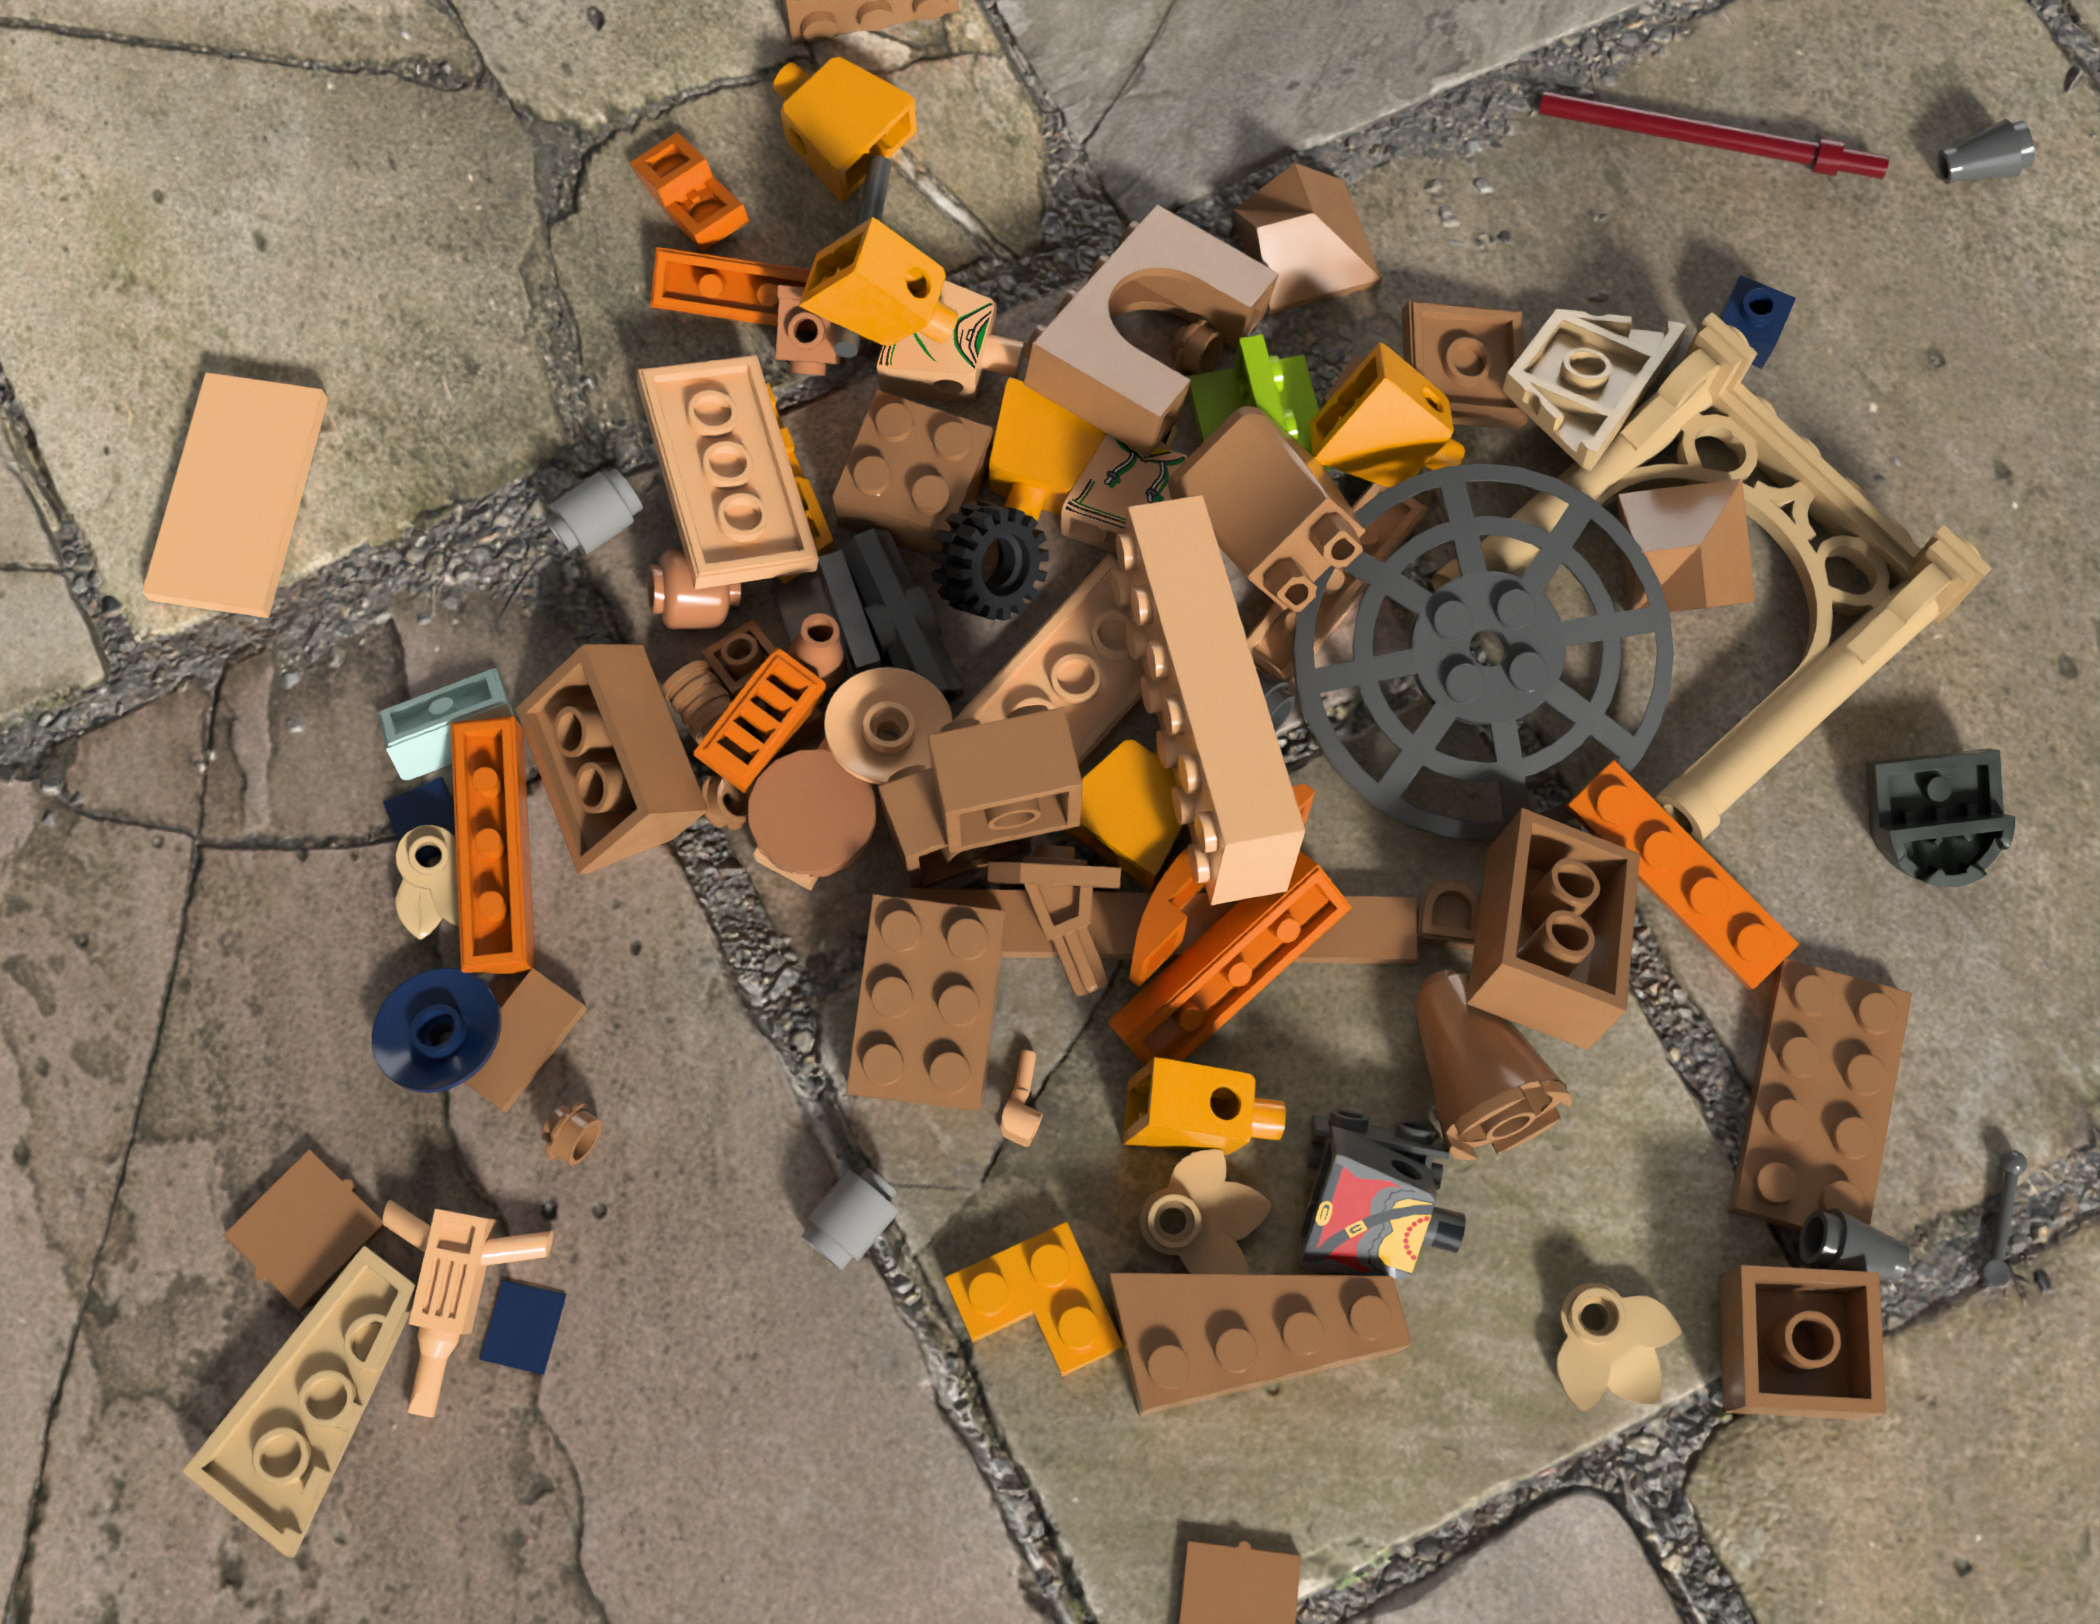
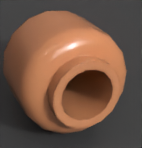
M683 548L667 549L661 555L658 564H650L648 568L647 593L650 613L660 614L662 622L670 629L719 628L728 616L729 607H738L740 605L741 583L694 589Z

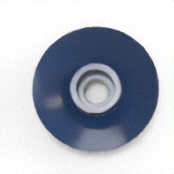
M437 968L421 972L407 979L386 998L375 1018L372 1029V1050L378 1066L395 1084L414 1092L434 1093L462 1084L474 1076L487 1063L496 1048L502 1024L498 1001L491 989L480 978L472 973H463L461 969ZM453 1031L446 1042L436 1046L438 1038L443 1033Z

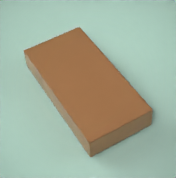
M532 968L500 1008L501 1032L494 1052L487 1063L474 1076L463 1083L506 1114L588 1009L583 1003Z

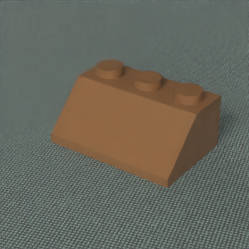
M583 644L515 708L577 874L593 872L672 841L708 811L643 645Z

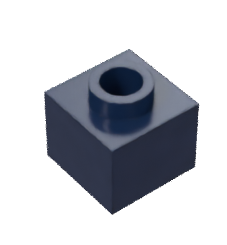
M1740 275L1719 318L1726 325L1734 326L1743 333L1749 346L1758 353L1751 365L1762 369L1777 344L1796 298Z

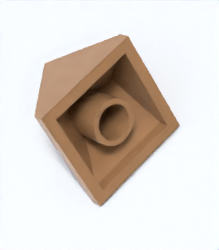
M1293 163L1233 210V218L1247 255L1279 273L1267 308L1269 315L1381 285L1382 277L1344 180Z
M1742 479L1616 495L1618 519L1642 548L1641 553H1645L1660 581L1669 612L1755 602ZM1622 551L1628 610L1648 608L1650 606L1644 587L1628 557Z

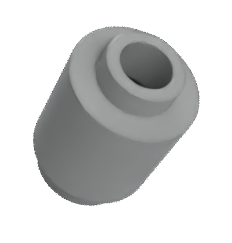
M614 468L605 475L597 472L550 504V509L555 517L547 521V525L568 553L577 547L582 554L587 556L634 523L633 516L640 512L643 506L628 481Z
M868 1167L860 1176L847 1169L806 1218L811 1224L801 1237L842 1271L852 1258L857 1262L862 1258L899 1213L897 1208L890 1203L897 1194V1191Z

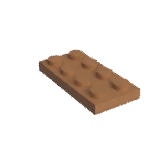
M1784 959L1776 967L1728 1212L1801 1232L1804 1222L1812 1212L1817 1210L1826 1212L1832 1208H1837L1870 1225L1912 997L1911 992L1789 959Z

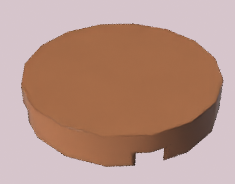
M824 749L798 750L775 760L757 778L748 799V825L760 853L778 869L791 874L795 872L800 875L809 874L810 877H827L848 868L868 849L874 834L877 806L875 794L869 782L847 772L835 760L831 752Z

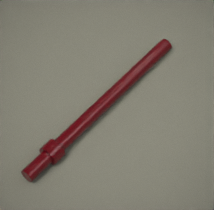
M1544 90L1538 109V114L1809 165L1811 166V172L1829 176H1836L1837 172L1841 171L1883 179L1889 164V156L1844 148L1845 142L1820 137L1817 142Z

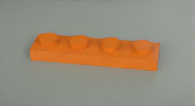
M1615 760L1609 762L1564 806L1592 835L1640 853L1638 881L1747 990H1754L1799 945Z

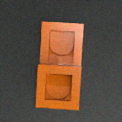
M678 132L629 162L633 172L655 201L701 252H704L750 222L743 204L713 176L706 158Z

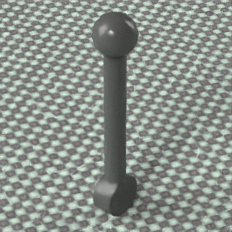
M2017 1150L2006 1151L2000 1159V1167L2005 1174L1991 1257L1989 1261L1981 1265L1979 1270L1981 1280L1990 1287L2005 1285L2011 1277L2010 1268L2004 1260L2018 1176L2027 1168L2026 1157Z

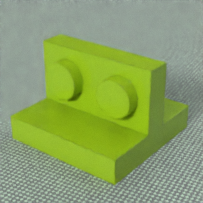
M1263 334L1239 338L1234 368L1187 377L1191 379L1187 393L1200 445L1236 409L1249 406L1263 410L1312 455L1309 423L1317 415L1319 408L1305 355L1279 359L1277 355H1268ZM1323 465L1326 471L1330 472L1331 467Z

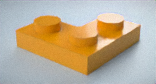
M1067 1222L944 1277L972 1343L1034 1314L1061 1377L1123 1348V1343Z

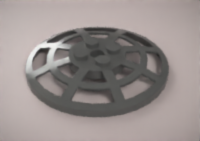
M1482 463L1447 466L1412 476L1379 493L1356 511V516L1363 527L1366 528L1391 507L1420 492L1439 487L1448 522L1436 525L1414 536L1396 550L1385 563L1363 551L1347 567H1339L1369 585L1362 598L1355 620L1352 661L1315 668L1313 647L1316 619L1327 582L1335 569L1332 565L1314 582L1317 586L1316 597L1301 612L1296 613L1292 646L1295 689L1305 723L1323 757L1344 783L1373 808L1408 827L1442 838L1477 842L1495 841L1521 808L1529 810L1526 776L1539 773L1562 761L1581 746L1589 735L1617 756L1616 762L1629 774L1644 756L1660 726L1671 689L1674 659L1671 618L1660 581L1645 553H1641L1642 548L1620 521L1590 496L1557 478L1522 467ZM1495 481L1520 484L1552 494L1569 505L1551 533L1539 526L1512 518L1494 516L1474 517L1465 482ZM1590 519L1602 527L1628 557L1644 587L1650 607L1615 612L1612 600L1598 574L1584 557L1572 548ZM1479 536L1510 537L1532 544L1539 548V551L1521 578L1504 572L1487 571ZM1453 540L1461 574L1460 577L1449 581L1432 594L1401 574L1409 564L1423 553ZM1561 564L1569 569L1584 588L1594 607L1595 616L1561 621L1552 603L1542 593ZM1385 596H1388L1417 616L1410 633L1409 649L1374 656L1373 639L1375 623L1382 601ZM1491 632L1501 640L1504 654L1499 664L1484 666L1474 660L1470 652V642L1476 633ZM1655 633L1657 656L1654 686L1644 718L1633 736L1605 714L1611 703L1619 678L1621 660L1620 638ZM1601 641L1600 673L1594 693L1590 701H1588L1559 679L1565 663L1566 647ZM1413 675L1420 691L1433 705L1414 733H1411L1393 713L1381 691L1379 681ZM1358 686L1362 700L1376 725L1389 741L1401 750L1379 782L1360 767L1341 743L1325 712L1321 693ZM1545 702L1574 723L1565 734L1551 745L1532 755L1522 757L1517 719L1532 712ZM1454 720L1469 725L1490 726L1496 762L1485 763L1462 760L1436 750L1435 747ZM1422 766L1433 772L1458 780L1483 783L1499 782L1504 820L1476 821L1450 818L1419 808L1400 798V796ZM1571 799L1550 810L1537 813L1563 824L1575 818L1564 807Z

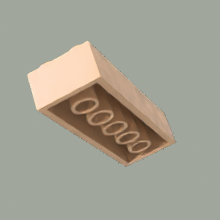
M1203 495L1130 506L1127 509L1125 532L1116 535V552L1120 569L1112 570V590L1116 605L1118 607L1126 606L1131 622L1126 624V638L1131 658L1133 660L1141 659L1146 675L1141 677V692L1145 709L1148 714L1157 713L1161 730H1158L1156 733L1160 763L1163 769L1172 768L1177 786L1172 788L1175 817L1180 826L1188 824L1193 844L1188 845V859L1192 877L1195 883H1205L1211 905L1286 892L1305 834V827Z

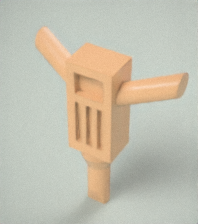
M391 1199L387 1202L383 1213V1225L425 1253L409 1319L410 1325L420 1326L418 1332L420 1358L407 1413L426 1417L435 1416L447 1358L457 1345L460 1334H472L486 1267L488 1265L547 1257L553 1243V1230L493 1239L497 1223L496 1219L435 1209L430 1226Z

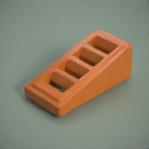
M775 648L694 750V756L745 794L822 702L826 689L825 682L783 650ZM772 683H776L790 695L795 697L797 699V702ZM761 698L785 717L779 722L755 703ZM742 718L769 737L764 744L738 725ZM726 737L753 756L748 765L720 745Z

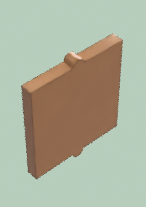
M308 1149L223 1236L255 1267L253 1272L255 1278L261 1281L268 1280L297 1310L303 1311L352 1261L361 1248L367 1246L385 1226L383 1225V1219L355 1193L357 1189L356 1183L350 1179L342 1180L312 1150Z
M1187 1541L1178 1624H1295L1301 1555L1251 1549V1545L1247 1541L1239 1542L1237 1547Z

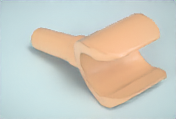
M1023 1050L1020 1053L1014 1090H1012L1011 1098L1003 1109L1000 1125L1001 1134L1006 1139L1024 1147L1031 1145L1043 1117L1042 1112L1026 1105L1030 1095L1037 1056L1035 1052Z

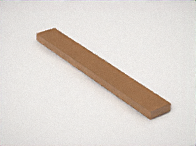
M902 888V898L1004 910L1008 921L1003 958L1059 959L1052 940H1046L1027 890ZM1093 891L1091 924L1088 927L1101 959L1132 960L1137 931L1143 912L1153 892ZM1197 893L1181 910L1188 916L1183 942L1167 961H1174L1240 900L1211 905L1207 893ZM1344 896L1352 908L1292 962L1415 965L1418 959L1416 897Z

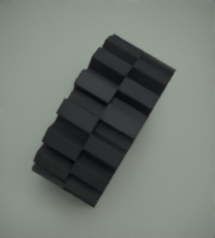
M977 501V505L967 503L961 506L962 515L951 513L945 520L952 528L950 532L938 530L935 539L943 543L942 550H931L930 561L940 563V569L931 571L932 581L943 585L937 590V593L941 599L950 601L948 605L952 608L986 619L1004 621L1011 619V612L1020 615L1027 610L1023 598L1035 601L1040 593L1033 587L1035 580L1045 582L1047 576L1046 571L1039 570V562L1049 561V550L1038 548V545L1047 541L1044 531L1034 529L1038 522L1032 516L1024 515L1025 512L984 501ZM996 539L999 550L998 562L991 577L986 582H983L981 574L983 556L988 546Z

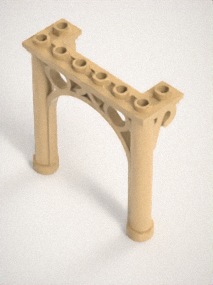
M1713 312L1702 321L1682 362L1667 377L1659 390L1632 412L1591 471L1586 470L1575 461L1556 477L1590 496L1603 508L1614 502L1616 495L1621 493L1742 479L1746 515L1765 529L1779 544L1795 567L1802 582L1809 608L1810 627L1806 650L1797 669L1679 778L1671 781L1654 797V800L1697 843L1703 841L1719 826L1720 815L1922 629L1933 621L1940 624L1992 569L1981 559L1980 553L1971 542L1956 536L1945 525L1920 549L1912 541L1909 532L1900 523L1888 519L1866 499L1864 491L1856 482L1842 477L1821 457L1818 448L1809 439L1798 436L1777 417L1774 408L1766 399L1754 395L1741 383L1758 353L1749 346L1746 337L1740 330L1734 326L1726 325ZM1704 436L1720 439L1737 455L1739 468L1729 472L1703 468L1696 451L1695 440ZM1672 441H1678L1676 454L1679 464L1645 466ZM1757 466L1780 488L1767 486L1759 480L1753 488L1744 483ZM1540 491L1510 518L1539 526L1551 533L1569 504L1552 494ZM1808 514L1832 536L1823 541L1816 551H1814L1810 543L1817 534L1810 526ZM1489 535L1481 542L1487 571L1504 572L1521 578L1539 551V548L1532 544L1510 537ZM1839 556L1853 562L1856 568L1863 571L1869 582L1868 592L1855 595L1829 586L1825 560L1829 557ZM1452 559L1433 575L1432 585L1435 592L1449 581L1461 576L1457 559ZM1832 612L1848 616L1863 614L1857 622L1828 647L1832 630Z

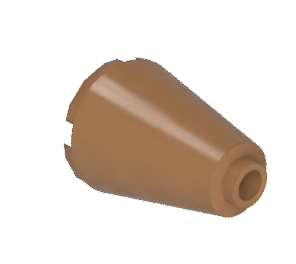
M1448 969L1429 976L1421 983V991L1415 997L1413 1005L1444 1144L1454 1159L1468 1161L1478 1159L1473 1149L1475 1147L1492 1143L1496 1154H1499L1535 1138L1561 1119L1556 1109L1560 1102L1570 1108L1573 1101L1567 1091L1566 1084L1510 1020L1466 1004L1470 974H1456L1454 970Z

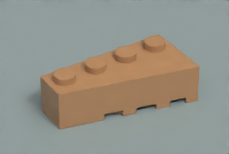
M1109 1273L1107 1280L1139 1416L1399 1353L1412 1345L1393 1276Z

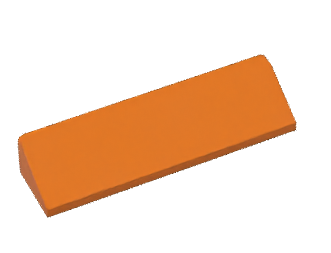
M656 247L650 307L777 326L779 298H777L778 285L805 287L811 269L668 247ZM811 319L803 320L797 327V330L818 333L817 325ZM860 337V339L872 341L866 337Z
M515 716L451 722L461 971L463 973L528 974L532 968L536 970L524 732Z
M1299 851L1286 892L1240 900L1114 1014L1108 1021V1025L1144 1065L1154 1057L1183 1062L1352 907L1319 864Z

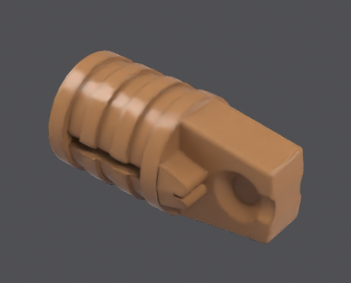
M704 659L691 662L680 668L667 679L661 688L663 697L667 702L671 703L675 712L681 716L682 722L691 730V736L698 745L733 701V697L727 689L723 688L720 679L713 674L711 665ZM743 718L738 723V725L742 728L749 724V722H747ZM727 737L720 744L747 765L753 759V756Z

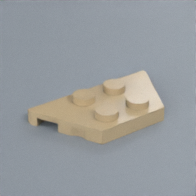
M1556 309L1507 372L1502 391L1582 468L1591 471L1680 346L1687 325L1668 321L1664 332L1631 329L1632 317L1611 314L1595 316L1584 311Z

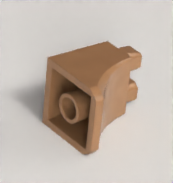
M1244 406L1236 409L1170 476L1168 488L1172 500L1203 495L1218 547L1253 584L1284 610L1289 607L1294 612H1301L1316 597L1317 586L1314 582L1331 565L1335 568L1347 567L1363 552L1359 538L1366 530L1324 466L1260 408Z

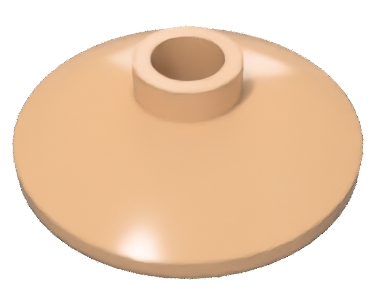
M883 667L861 672L851 677L837 689L827 706L824 731L831 754L847 772L866 782L884 785L889 783L888 779L891 775L906 767L923 765L926 769L931 768L928 735L940 733V729L944 725L953 722V718L946 698L932 682L909 670ZM892 730L900 738L895 741H883L878 739L877 735L881 731Z

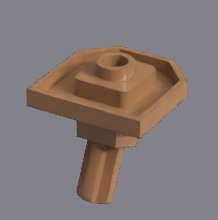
M1036 845V857H1022V863L988 862V882L1025 885L1046 940H1052L1072 992L1076 996H1082L1105 987L1109 983V976L1088 927L1091 924L1093 888L1119 889L1121 868L1087 866L1088 860L1075 859V847Z

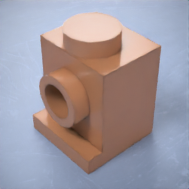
M778 285L777 298H779L776 360L790 361L789 373L825 376L826 364L841 365L842 356L834 351L838 324L799 306L805 287ZM806 319L814 321L818 328L817 337L810 343L802 342L797 335L798 325Z

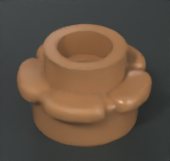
M1200 319L1197 323H1192L1190 326L1185 325L1181 327L1175 335L1171 347V356L1176 360L1177 370L1186 377L1190 376L1191 373L1196 375L1212 372L1222 353L1223 335L1221 332L1209 328V321L1205 319Z
M718 773L717 775H709L702 783L700 789L708 807V811L704 814L706 819L717 828L727 826L730 830H737L744 827L748 823V799L756 781L744 794ZM726 793L730 796L729 805L724 802V795Z
M578 1102L570 1109L564 1105L560 1106L546 1121L541 1138L547 1142L545 1155L549 1160L561 1159L569 1165L575 1166L584 1160L593 1149L602 1130V1121L587 1112L589 1105L585 1102Z

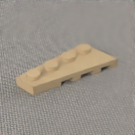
M366 1246L361 1248L182 1470L183 1474L286 1557L295 1558L412 1310L417 1284Z

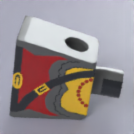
M1332 1126L1296 1237L1299 1268L1315 1272L1356 1276H1393L1394 1279L1404 1280L1412 1275L1421 1245L1457 1253L1463 1240L1466 1217L1463 1213L1435 1206L1437 1197L1432 1170L1426 1165L1345 1129Z

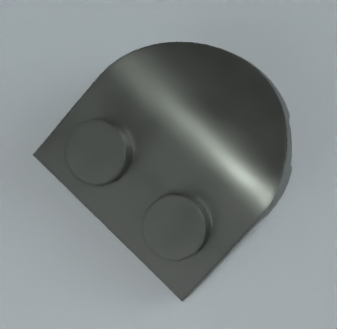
M1986 748L1865 762L1869 821L1873 840L1885 859L1904 874L1940 887L1964 886L1985 877L1987 873L1984 870L1996 859L2001 850H2007L2010 847L2015 831V816L2004 813L2000 750Z

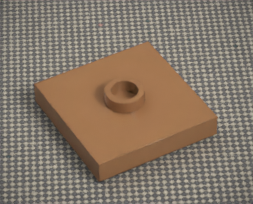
M1409 300L1402 308L1404 360L1445 394L1449 400L1453 424L1520 430L1528 422V416L1502 390L1507 372L1524 351L1522 311Z

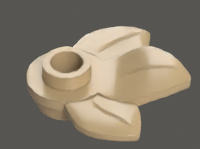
M436 825L415 827L401 838L396 848V866L403 880L398 889L395 904L398 917L405 928L416 938L422 940L439 925L442 918L450 924L459 927L455 835L453 836L446 829ZM432 845L439 849L442 858L436 866L426 868L417 862L415 856L422 846Z
M1220 1149L1201 1150L1184 1157L1176 1164L1168 1188L1160 1189L1150 1195L1144 1202L1139 1215L1140 1231L1149 1246L1163 1254L1178 1255L1190 1274H1249L1247 1261L1236 1241L1244 1239L1264 1221L1272 1207L1271 1202L1250 1186L1237 1182H1225L1227 1172L1226 1159L1223 1150ZM1168 1208H1176L1184 1216V1226L1176 1234L1166 1233L1160 1225L1161 1214Z
M1585 1283L1572 1289L1565 1296L1560 1306L1559 1321L1566 1338L1557 1353L1555 1361L1558 1379L1570 1402L1580 1411L1585 1412L1599 1401L1607 1389L1613 1395L1628 1402L1644 1405L1658 1404L1661 1400L1662 1373L1655 1348L1665 1346L1682 1333L1681 1327L1672 1313L1662 1303L1651 1297L1631 1296L1621 1298L1615 1290L1600 1283ZM1585 1306H1594L1602 1313L1603 1324L1599 1330H1591L1584 1325L1581 1315Z

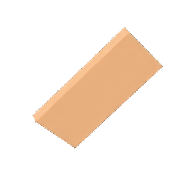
M757 355L638 369L637 386L694 589L816 571L819 558Z
M205 372L142 593L149 601L264 618L270 617L328 403V397L323 389Z
M1109 553L953 722L962 719H976L980 721V724L1003 720L1007 719L1010 712L1029 705H1044L1047 707V710L1064 707L1079 771L1143 702L1141 677L1146 675L1141 659L1133 660L1131 658L1126 638V624L1131 622L1126 606L1118 607L1116 605L1112 590V570L1120 569L1119 562L1114 556Z

